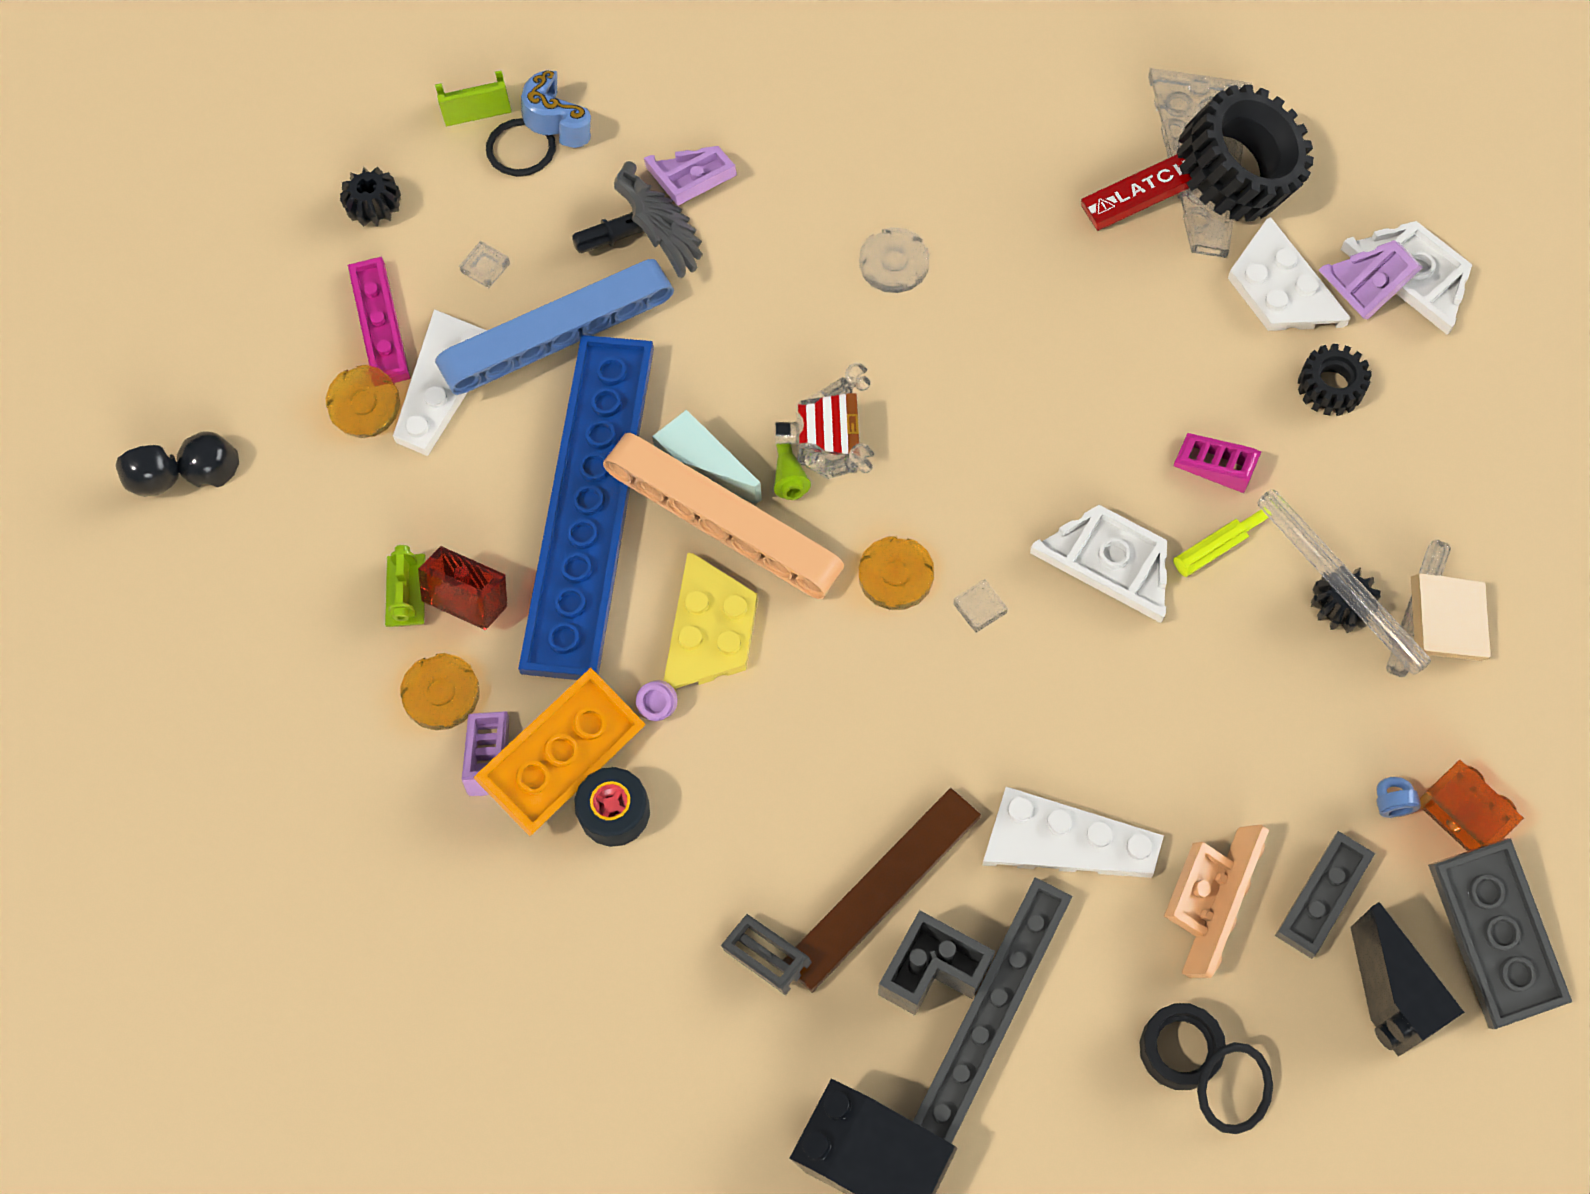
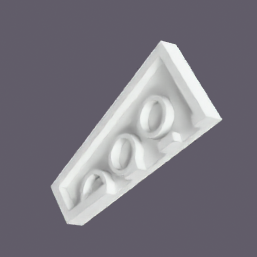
M434 309L393 434L397 444L423 455H429L467 394L455 395L452 393L437 367L435 359L449 347L487 330Z
M1006 787L982 866L997 867V864L1013 865L1023 869L1040 867L1059 869V871L1064 872L1081 870L1095 871L1098 874L1152 878L1164 835Z

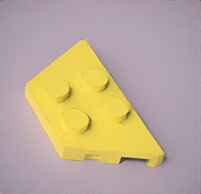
M687 553L663 680L669 683L674 690L695 682L701 685L714 681L720 675L729 676L746 670L758 602L757 593L693 553Z

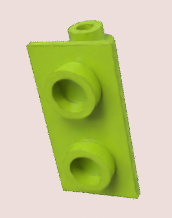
M407 545L396 546L391 556H387L386 627L424 624L425 553L413 554Z

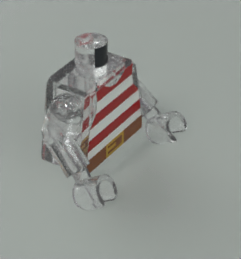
M852 363L846 369L845 378H840L805 400L798 402L796 422H775V444H796L797 460L800 465L806 466L827 479L848 473H857V468L862 473L870 472L873 465L866 457L874 456V452L867 444L859 443L857 393H852V388L854 387L860 391L869 388L870 380L866 376L859 377L866 373L868 369L861 363Z

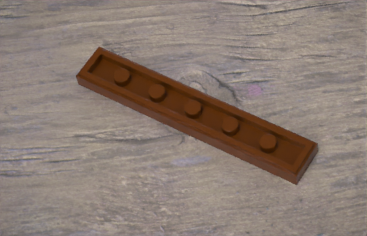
M950 788L796 946L798 950L806 954L812 961L807 969L805 967L801 969L800 974L802 976L798 980L813 993L980 819L981 814ZM788 955L783 959L788 965H791L794 961Z

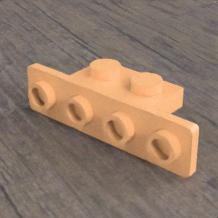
M1263 825L1239 827L1227 857L1204 842L1192 844L1164 914L1165 918L1196 936L1182 970V974L1188 978H1211L1222 962V951L1229 934L1236 925V915L1243 897L1250 888V878L1257 860L1265 849L1264 842L1269 829Z

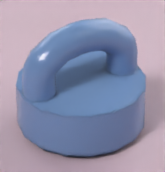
M1389 777L1378 783L1376 788L1378 798L1376 802L1381 816L1386 818L1401 817L1412 814L1420 809L1421 803L1418 792L1414 790L1409 781L1401 777ZM1390 787H1399L1403 789L1390 793L1387 792V789Z

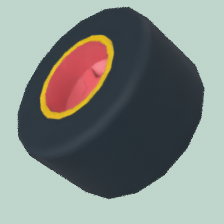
M617 767L602 768L588 775L579 785L574 799L575 814L585 834L596 843L609 847L625 845L637 839L646 828L650 817L649 799L640 779L630 771Z

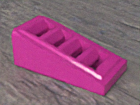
M1187 433L1173 466L1244 493L1261 455V451L1235 443ZM1193 447L1200 449L1196 460L1189 459ZM1207 452L1214 455L1211 464L1203 462ZM1221 458L1228 460L1226 467L1218 466ZM1235 464L1243 466L1241 471L1234 469Z

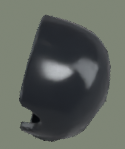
M199 432L185 439L177 453L179 473L188 482L197 487H200L201 484H210L215 487L223 486L235 475L239 465L238 451L217 433Z
M159 445L140 446L126 451L117 458L115 465L123 487L127 491L143 497L164 493L175 484L179 476V468L174 455L170 454L169 458L163 447Z

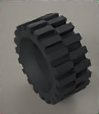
M1246 84L1238 89L1237 85L1229 86L1225 91L1221 90L1184 127L1185 130L1180 134L1178 142L1182 143V145L1177 149L1178 158L1185 159L1179 166L1182 175L1190 174L1192 178L1187 182V185L1191 191L1196 188L1201 191L1202 195L1198 199L1204 205L1211 201L1215 204L1213 211L1217 214L1222 215L1226 211H1230L1229 219L1238 221L1244 216L1247 222L1254 221L1258 217L1260 219L1266 217L1304 185L1303 183L1311 174L1308 169L1313 166L1314 157L1307 155L1313 149L1311 140L1303 139V136L1308 132L1304 123L1297 126L1294 121L1298 114L1293 109H1290L1288 112L1284 110L1282 105L1285 101L1277 96L1273 100L1269 99L1268 90L1260 88L1254 93L1253 85ZM1223 136L1235 139L1249 149L1258 163L1260 177L1247 171L1234 159L1225 144Z

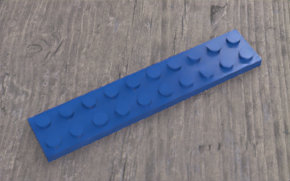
M581 335L518 667L521 675L578 680L590 668L599 675L630 487L611 476L604 468L603 462L625 433H632L637 436L640 434L654 351L653 341Z

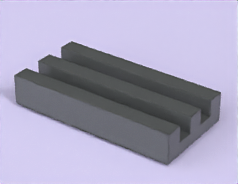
M748 914L744 916L721 945L727 954L784 995L790 991V983L793 980L797 982L802 976L800 974L803 967L807 969L812 963L806 954ZM748 928L791 957L794 960L792 964L788 965L745 934ZM737 941L741 942L784 974L781 977L777 976L735 946Z

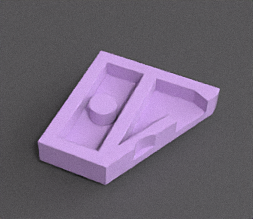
M719 146L705 147L697 151L675 152L676 158L656 161L655 155L644 158L646 169L677 206L737 176L735 164Z
M1393 240L1377 246L1375 250L1370 252L1363 251L1350 256V259L1333 265H1324L1319 271L1362 318L1368 320L1423 267L1399 242Z

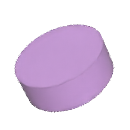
M655 680L643 685L636 696V706L639 713L651 721H660L669 717L677 707L676 691L665 681Z

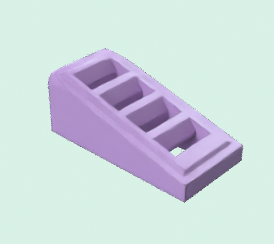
M507 711L468 714L462 782L469 796L489 795L474 779V776L488 763H477V761L492 760L508 745L509 715ZM497 729V733L478 734V730ZM496 744V747L478 748V745Z

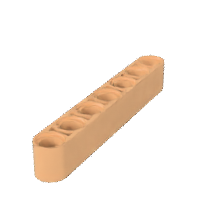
M625 433L603 462L606 471L618 481L813 598L823 599L844 569L842 560L828 549L635 434Z

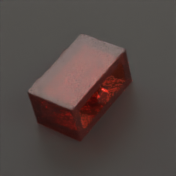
M440 546L418 568L422 602L483 630H487L507 608L506 576L497 570L443 546Z

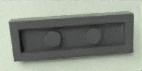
M1338 831L1332 838L1275 936L1312 959L1319 951L1375 853Z

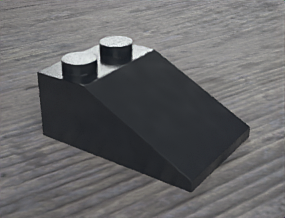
M1380 902L1373 905L1350 927L1370 1019L1376 1026L1375 1034L1388 1050H1393L1399 1057L1465 1013Z
M831 1078L789 1159L808 1175L845 1194H936L958 1148L869 1096Z

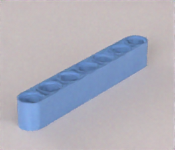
M648 259L449 347L437 356L435 363L452 393L455 395L464 394L579 342L581 335H595L666 302L673 295L674 288L655 259Z

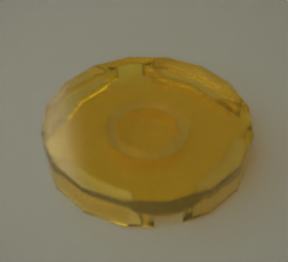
M360 365L349 371L346 369L339 373L329 386L325 398L329 417L336 427L349 436L357 438L375 437L387 430L396 419L400 407L399 391L394 381L379 368Z
M889 536L873 542L863 552L858 567L859 585L864 595L875 605L888 610H905L919 604L929 594L934 582V562L922 545L909 538L905 540L897 539V536Z
M440 653L428 659L424 657L411 666L402 680L400 696L409 718L419 726L435 731L451 729L465 722L468 714L474 712L480 697L479 681L471 666L463 659L455 655Z

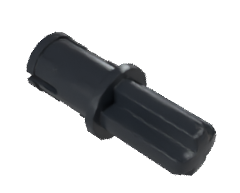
M632 211L629 214L609 221L604 218L601 220V224L574 233L572 240L575 249L579 253H584L606 244L614 246L615 241L641 233L643 229L632 220Z

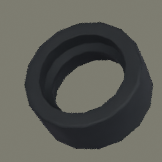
M1174 1003L1159 1009L1144 1026L1139 1041L1140 1057L1147 1072L1159 1084L1173 1090H1192L1198 1087L1199 1074L1205 1062L1198 1069L1191 1072H1178L1169 1068L1162 1061L1157 1050V1039L1160 1031L1166 1025L1173 1022H1187L1195 1025L1203 1033L1207 1041L1208 1053L1205 1062L1219 1047L1226 1045L1225 1035L1218 1021L1205 1009L1190 1003ZM1225 1055L1214 1065L1208 1081L1222 1067Z

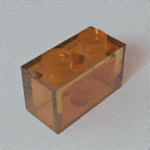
M1461 760L1457 761L1419 799L1421 803L1420 808L1466 851L1504 839L1524 819L1517 812L1516 806L1510 799L1497 794L1485 783L1483 775L1477 769L1467 766Z

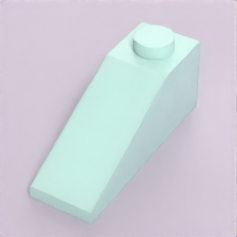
M687 410L652 436L655 447L742 499L754 504L762 500L760 481Z

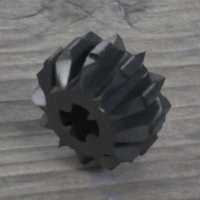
M363 166L362 173L358 175L350 172L351 181L342 182L343 192L340 193V201L348 217L352 221L358 220L363 227L370 221L377 227L381 219L391 221V213L399 211L400 204L398 201L401 200V192L390 173H383L378 166L371 172Z
M1345 564L1339 567L1336 572L1329 569L1324 572L1321 577L1322 580L1316 581L1312 589L1315 595L1311 600V607L1321 609L1317 614L1318 620L1328 618L1331 621V630L1336 629L1339 624H1342L1346 633L1353 631L1355 626L1362 629L1368 625L1370 618L1375 617L1379 611L1380 605L1376 602L1381 597V591L1371 588L1374 584V577L1366 579L1360 577L1362 574L1361 567L1355 569L1353 573L1348 571Z

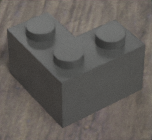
M919 910L879 983L878 995L913 1015H916L935 979L973 999L992 963L995 951Z

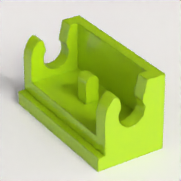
M502 70L495 72L497 82L448 93L444 92L442 83L435 84L438 103L446 127L512 113Z

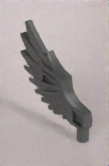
M631 161L625 162L615 178L614 189L630 203L633 211L632 220L644 230L654 247L661 246L679 278L685 276L686 267L690 272H695L698 267L694 258L699 260L703 255L698 248L702 241L694 235L697 230L688 224L690 218L681 214L682 209L673 205L671 198L664 197L665 193L650 190L652 186L647 185L635 175L637 170L635 163Z

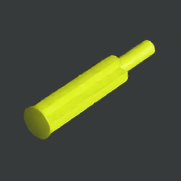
M1267 505L1242 522L1234 519L1174 557L1173 562L1176 569L1182 576L1188 577L1249 537L1247 531L1274 515V509Z

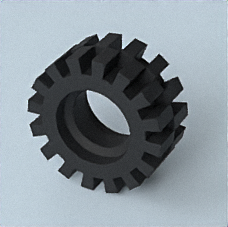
M1332 344L1329 351L1326 345L1320 346L1318 352L1316 350L1312 351L1309 358L1306 359L1297 383L1300 384L1298 388L1299 395L1305 393L1303 397L1304 403L1307 405L1313 401L1314 404L1311 409L1317 412L1319 407L1325 408L1323 415L1330 416L1332 410H1335L1336 416L1343 415L1345 409L1348 413L1353 411L1355 406L1361 403L1371 383L1369 380L1372 376L1371 370L1367 371L1369 367L1367 360L1359 362L1362 356L1360 352L1357 351L1354 355H1351L1349 352L1352 347L1346 345L1343 351H1340L1339 344ZM1323 372L1338 373L1346 379L1348 386L1345 388L1331 387L1322 380L1321 374Z

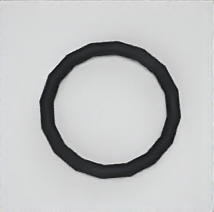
M523 118L511 119L500 124L490 133L486 142V156L491 165L503 174L516 177L531 175L542 170L551 162L556 151L555 137L553 135H545L548 139L549 149L546 156L538 164L525 169L505 167L493 155V144L504 130L513 126L525 125Z
M1233 1042L1221 1046L1207 1058L1199 1074L1197 1094L1200 1110L1208 1123L1222 1133L1240 1134L1251 1130L1264 1118L1271 1103L1273 1080L1271 1069L1264 1056L1251 1045ZM1242 1052L1254 1058L1262 1070L1264 1081L1263 1096L1257 1111L1247 1121L1237 1125L1224 1124L1215 1117L1209 1107L1206 1093L1208 1077L1214 1065L1224 1055Z

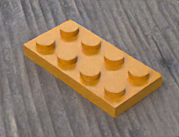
M590 668L474 776V779L531 836L577 792L579 785L588 775L601 769L646 724Z

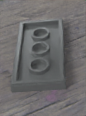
M1511 838L1502 839L1428 864L1488 1028L1497 1029L1572 1002Z

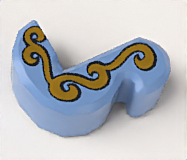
M546 70L534 74L525 83L521 95V112L525 126L533 132L542 135L559 134V143L564 146L577 148L587 144L591 137V115L588 108L555 98L557 94V71Z

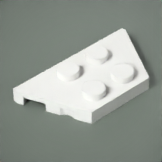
M1271 217L1266 219L1230 270L1228 279L1268 331H1280L1288 328H1297L1299 330L1314 329L1316 324L1335 323L1336 328L1347 326L1351 317Z
M1417 221L1402 224L1396 229L1386 228L1374 231L1372 237L1356 241L1354 237H1350L1344 241L1340 250L1349 257L1363 251L1370 252L1375 250L1377 246L1393 240L1399 242L1423 268L1396 294L1445 334L1448 335L1451 332L1457 319L1458 307L1464 295L1465 283L1468 280L1472 267L1470 262Z
M1097 505L1085 512L1079 520H1072L1066 523L1054 535L1043 541L1039 539L1031 546L1030 554L1162 623L1166 614V539L1101 505Z

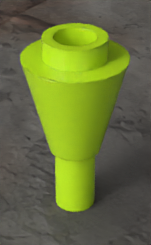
M780 436L775 440L778 459L774 492L778 497L796 500L809 491L811 482L792 452L790 438L788 436Z

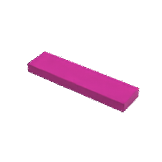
M382 256L349 264L348 270L375 388L411 379Z

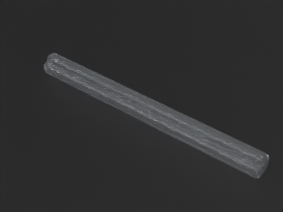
M1271 489L1264 493L1258 501V506L1410 673L1415 675L1424 670L1431 662L1430 657L1276 490Z

